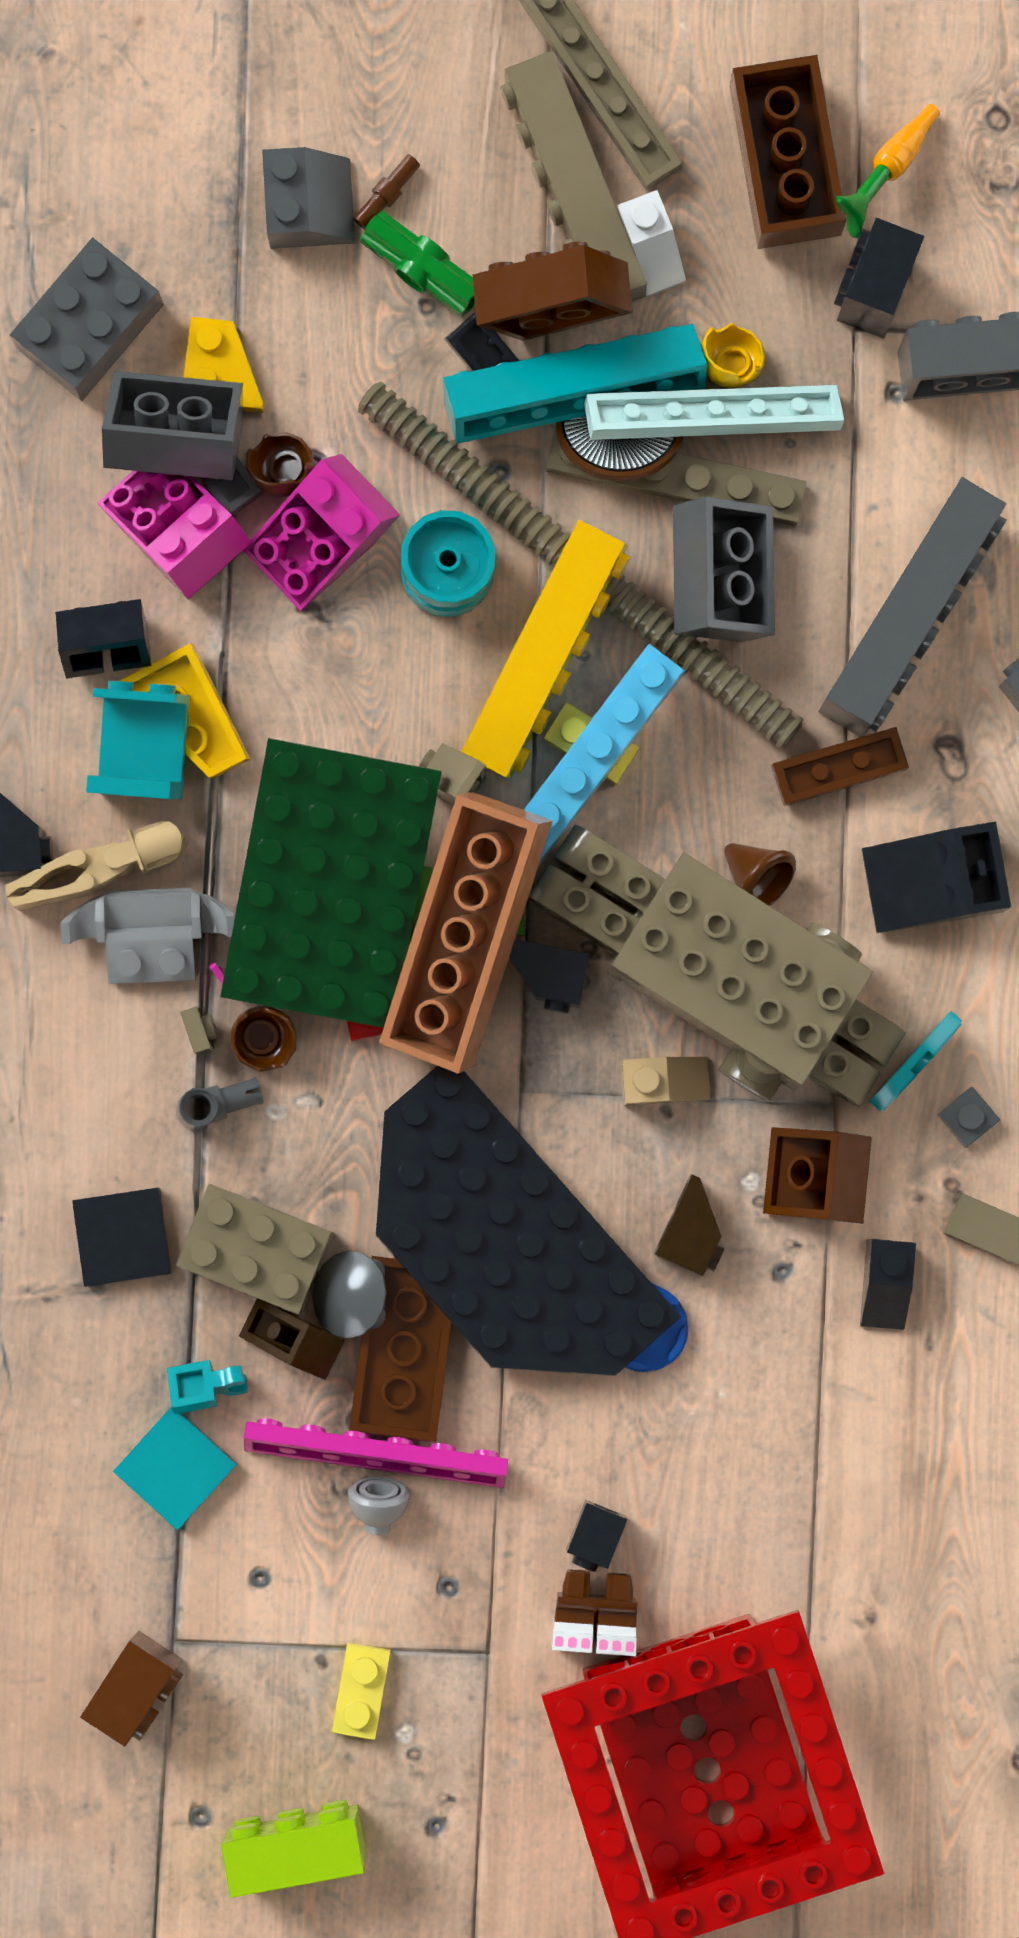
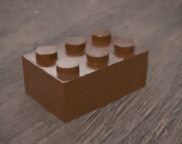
M587 242L566 243L562 246V251L554 253H529L525 256V261L517 263L496 262L489 265L488 271L472 275L477 326L521 341L633 313L628 262L611 256L609 251L593 249L588 246Z

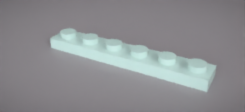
M837 385L587 394L584 402L590 440L841 430L845 421Z

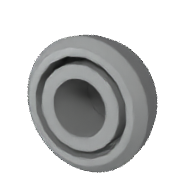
M388 1477L364 1478L354 1483L348 1490L351 1510L365 1524V1530L375 1535L386 1534L391 1530V1524L396 1522L405 1512L410 1495L406 1486Z

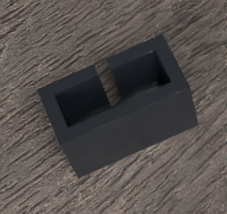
M141 599L118 601L116 603L90 607H78L55 612L58 652L66 679L105 673L103 650L109 649L113 672L152 666L148 625Z

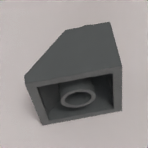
M307 147L262 150L266 227L270 249L355 244L350 158Z

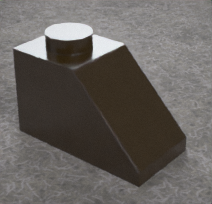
M691 1174L654 1254L693 1273L704 1276L706 1269L715 1271L725 1248L718 1245L722 1236L701 1179Z
M258 1298L239 1334V1337L290 1366L324 1380L327 1379L345 1342L342 1338L333 1335L320 1326Z

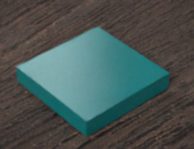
M170 1407L113 1472L178 1531L238 1463L183 1413L174 1414Z

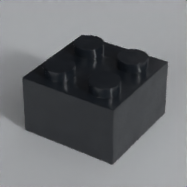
M877 217L871 231L862 228L849 266L856 268V270L846 269L834 301V305L841 307L837 321L885 338L925 236Z

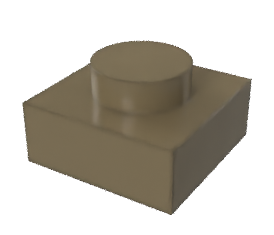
M197 1006L181 1011L180 1013L194 1054L201 1055L213 1051L214 1048L211 1040L218 1038L210 1013L202 1015L201 1009Z

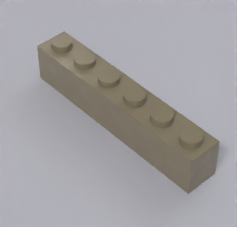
M553 50L505 68V84L500 86L502 97L507 109L512 110L515 108L521 122L516 124L518 137L524 149L529 147L532 149L536 162L531 163L532 171L540 188L546 186L552 199L547 202L551 219L555 226L562 224L567 239L562 241L563 245L570 242H587L588 246L593 249L609 251L611 256L628 262L631 301L644 297L646 295L647 283Z

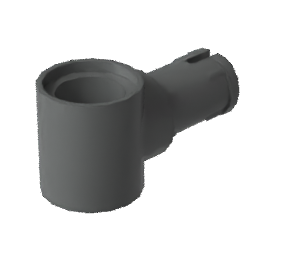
M253 1077L250 1080L220 1089L218 1085L205 1089L201 1087L192 1088L185 1092L178 1101L176 1117L185 1128L201 1130L212 1122L226 1119L227 1113L257 1104L261 1105L264 1103L261 1091L250 1095L246 1094L260 1087L257 1078ZM191 1098H199L206 1102L208 1106L207 1117L203 1120L191 1119L185 1110L186 1101Z

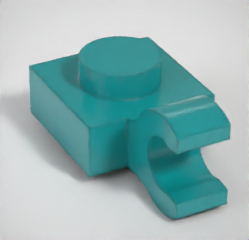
M205 1360L167 1368L171 1408L174 1414L217 1407L216 1394L235 1396L248 1392L246 1375L243 1374L242 1366H231L213 1371L211 1361Z

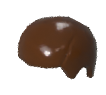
M288 432L272 435L265 434L261 442L254 449L249 448L246 453V467L249 475L259 489L274 497L291 495L314 469L315 465L312 450L303 438Z
M257 1006L247 1009L238 1016L232 1026L231 1048L239 1062L253 1070L264 1072L283 1068L288 1064L296 1051L297 1031L290 1017L278 1008Z

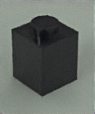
M585 1499L566 1547L567 1553L574 1555L572 1563L593 1572L597 1571L598 1565L608 1569L628 1520L627 1516Z

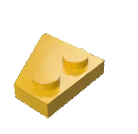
M191 316L184 378L243 383V411L264 413V404L234 321Z

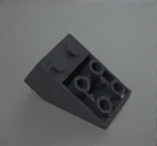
M996 821L948 829L861 849L876 934L1004 913L1011 908Z

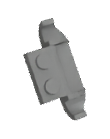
M192 887L106 891L104 894L86 901L60 923L62 944H71L73 941L85 938H96L97 943L106 942L109 984L196 980L194 939L201 938L202 933H220L231 937L235 916L233 911L225 904L210 895L192 890Z

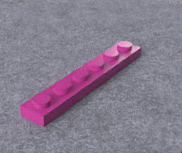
M268 1418L258 1419L257 1423L246 1421L243 1439L244 1451L498 1488H504L508 1459L500 1458V1454L495 1451L479 1449L475 1450L474 1454L458 1452L454 1446L443 1443H434L430 1447L413 1445L411 1440L401 1437H390L387 1441L369 1439L370 1436L359 1431H345L343 1435L326 1433L325 1428L316 1425H302L300 1429L283 1427L280 1421Z

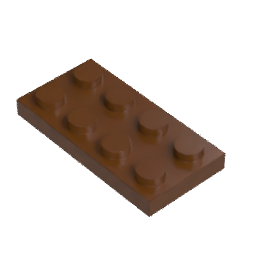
M372 1256L371 1259H378L385 1267L384 1279L387 1295L384 1310L386 1316L385 1321L379 1328L370 1329L364 1335H361L349 1431L436 1442L451 1322L407 1273L397 1259Z

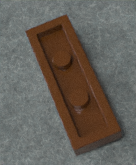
M893 727L773 763L771 767L783 806L785 807L908 770L909 765L897 727Z

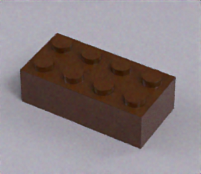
M818 55L733 68L729 87L757 249L842 236L846 215L836 203V197L841 196L842 192Z

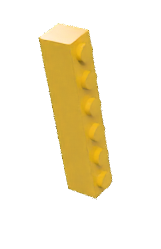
M578 519L461 751L462 753L481 761L487 768L506 778H511L514 771L522 773L532 753V750L526 747L533 733L541 735L552 713L546 708L553 694L561 696L571 677V673L566 671V668L572 656L580 657L591 637V634L587 633L586 629L592 617L595 616L599 619L607 607L611 595L605 593L611 579L614 577L619 580L629 563L631 556L625 554L628 548L626 543Z

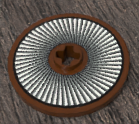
M586 416L556 422L557 439L567 458L582 471L610 481L637 480L658 472L675 457L684 437L590 440Z

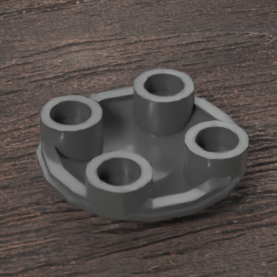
M348 1250L333 1255L322 1265L314 1281L312 1299L315 1314L326 1330L335 1336L353 1338L364 1335L370 1329H377L383 1324L386 1316L384 1307L387 1290L384 1279L385 1267L381 1261L371 1259L365 1253Z

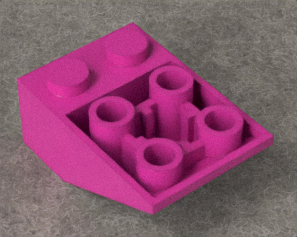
M343 454L322 459L254 535L251 543L243 551L285 596L302 611L370 549L396 521L400 514Z
M132 471L97 503L188 600L251 543V540L234 517L192 476Z

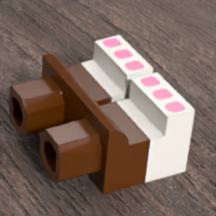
M567 1569L562 1592H557L551 1644L552 1650L592 1653L594 1612L597 1611L596 1653L636 1656L638 1602L636 1598H633L631 1574L607 1573L606 1596L589 1594L590 1571Z

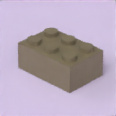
M208 1183L176 1266L293 1313L301 1314L334 1232Z

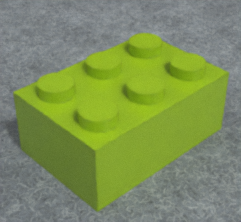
M337 1800L322 1804V1811L304 1814L303 1808H294L277 1813L278 1819L261 1822L260 1816L235 1820L234 1827L228 1828L221 1842L230 1898L364 1874L368 1856L359 1805L348 1806L347 1800Z

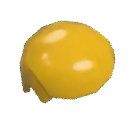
M729 323L717 330L713 327L707 330L701 347L707 362V377L711 382L724 388H736L745 386L759 377L766 358L763 343L752 331L737 327L734 323Z

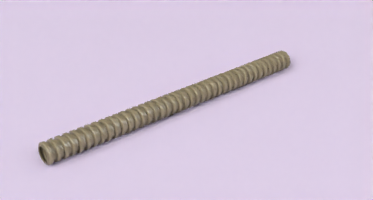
M383 382L375 383L365 393L358 405V412L364 415L367 413L370 422L380 423V430L383 432L386 430L390 431V438L393 440L400 439V446L403 448L410 447V454L414 457L420 455V461L424 465L430 463V469L434 473L440 471L442 473L441 478L445 482L450 479L452 481L451 486L455 490L461 488L463 490L462 495L465 498L471 496L473 498L472 503L475 506L481 504L483 506L482 511L486 515L492 513L494 515L493 520L496 523L500 521L505 523L503 528L506 531L512 529L515 532L514 537L516 539L523 538L525 540L524 545L530 548L533 546L536 548L535 554L546 556V563L549 565L557 563L571 535L569 531L563 533L561 531L562 525L559 523L553 525L551 523L552 518L549 515L543 517L541 515L542 510L538 506L532 508L530 506L531 501L528 498L522 500L520 498L521 493L518 490L512 492L507 481L501 483L499 481L500 476L497 473L492 475L488 473L490 468L487 465L482 467L478 465L479 459L477 457H468L469 451L463 448L460 450L457 448L458 444H456L455 440L448 441L447 433L444 431L438 433L437 425L434 423L428 425L426 423L427 418L424 415L418 417L416 415L417 410L413 406L407 408V402L403 398L397 400L395 398L396 393L393 390L387 392L385 390L386 385ZM624 575L619 580L614 577L611 579L605 593L611 595L607 604L609 607L608 612L611 615L616 612L621 623L627 621L630 624L629 629L631 631L637 629L641 632L639 635L641 639L648 638L651 640L650 644L652 646L661 648L660 652L671 656V660L676 664H681L686 673L688 671L693 674L691 678L695 682L701 680L703 682L702 687L705 690L711 688L714 691L712 695L716 699L721 696L726 707L731 704L735 708L733 712L736 715L742 713L746 716L744 721L747 724L751 721L756 724L754 729L757 732L761 730L766 732L765 738L767 740L772 738L776 740L777 748L781 749L790 742L803 725L802 717L798 716L795 718L792 716V709L787 708L785 710L782 708V701L779 699L776 701L770 698L772 693L769 691L762 692L760 690L761 685L758 682L752 684L749 681L751 677L748 674L742 676L737 665L732 668L727 657L723 659L718 657L719 651L717 649L712 651L708 649L709 643L707 641L700 642L697 640L698 637L675 635L674 615L668 617L666 615L667 609L664 607L658 609L655 606L656 601L653 598L648 601L643 590L637 592L634 589L636 585L633 582L627 584L624 581Z

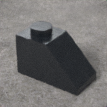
M0 793V877L22 876L36 869H41V866L53 861L51 836L45 837V832L41 827Z
M515 939L509 960L535 999L544 1001L543 1009L569 1014L570 1007L579 1008L589 954Z
M867 1239L860 1326L905 1329L913 1288L916 1243Z

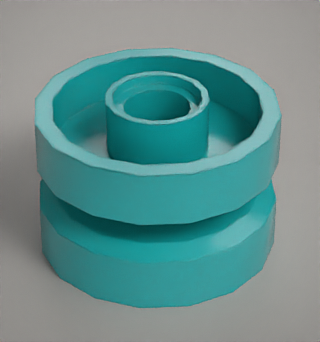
M440 510L423 516L409 529L402 543L400 579L406 595L419 609L434 616L456 617L472 611L486 598L493 583L496 550L487 529L474 517L460 511ZM449 559L454 561L455 564L451 567H446L440 561Z

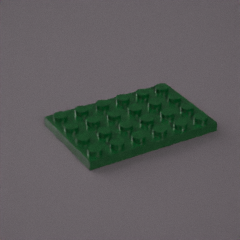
M268 738L220 995L221 998L384 1028L408 951L442 773L441 770Z

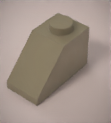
M443 743L437 752L430 749L419 765L420 767L442 771L437 796L454 806L458 794L477 793L487 777L486 765Z

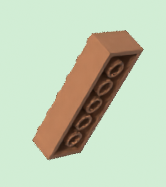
M468 792L456 796L379 1041L380 1044L458 1074L474 1067L553 820L476 792Z

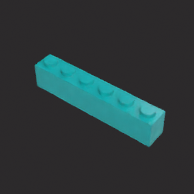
M694 324L679 327L670 326L661 331L642 335H628L619 340L596 345L586 344L577 349L558 353H544L531 359L503 362L493 367L475 371H461L452 376L443 377L444 404L456 444L584 417L586 416L584 402L587 394L706 390L707 362Z

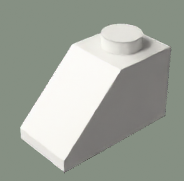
M658 190L617 205L618 214L647 283L646 298L685 284L686 277L674 231Z

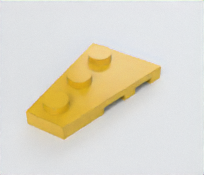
M189 643L153 662L152 666L144 667L120 680L122 682H133L134 691L149 692L150 684L175 685V694L189 695L185 754L209 778L214 779L251 760L193 644Z

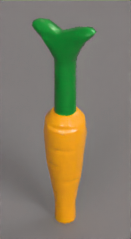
M927 104L917 117L895 133L878 150L873 159L874 171L855 194L836 197V203L839 208L847 215V230L851 237L859 238L868 204L885 182L897 180L906 172L916 157L927 132L940 115V111L935 105Z

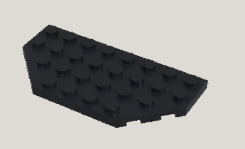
M436 1066L384 1111L376 1237L490 1368L616 1376L681 1318L465 1071L458 1074Z

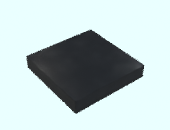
M159 1187L72 1200L84 1287L172 1274Z

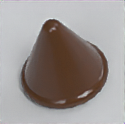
M730 843L724 849L735 885L769 906L782 896L794 877L796 859L789 851H776Z

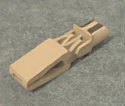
M169 821L156 822L135 831L128 829L126 831L130 839L129 841L124 843L111 842L103 846L83 850L76 849L41 866V869H36L5 885L6 897L15 909L22 911L97 893L100 888L118 878L126 876L133 868L140 867L141 871L148 875V871L176 861L184 854L186 848L185 838L178 827ZM73 869L84 871L75 882L51 890H40L50 879L63 872Z

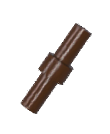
M407 154L388 178L382 177L374 186L372 197L354 216L353 220L365 230L375 215L379 214L386 206L391 207L402 195L400 189L420 167V163L413 156Z

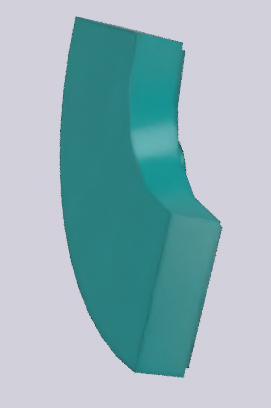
M950 1011L887 1078L869 1102L879 1111H884L949 1041L962 1025V1020Z

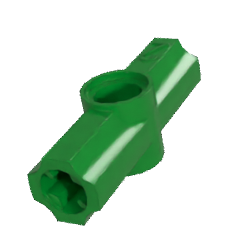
M383 210L371 219L360 238V242L366 248L393 266L395 273L414 290L420 293L428 292L461 318L472 310L475 306L473 277L451 262L449 255L437 243L424 235L416 236Z

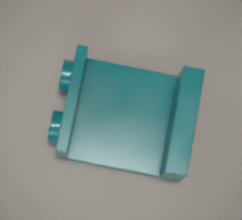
M108 681V689L93 688V697L104 698L99 775H87L86 793L182 799L189 695L175 694V685L150 684L149 692L134 691L133 682Z

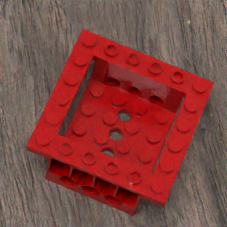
M799 1610L755 1623L751 1616L746 1614L636 1650V1656L621 1655L582 1668L584 1680L541 1693L618 1938H693L885 1874ZM769 1669H775L830 1838L828 1841H825L818 1827L768 1673ZM689 1715H698L706 1722L705 1732L699 1738L689 1739L681 1732V1723ZM598 1725L601 1727L654 1896L652 1899H649L595 1730V1726ZM709 1757L719 1763L720 1770L715 1779L705 1782L695 1776L694 1768L700 1759ZM718 1800L727 1801L733 1807L732 1818L724 1824H716L708 1817L709 1807Z

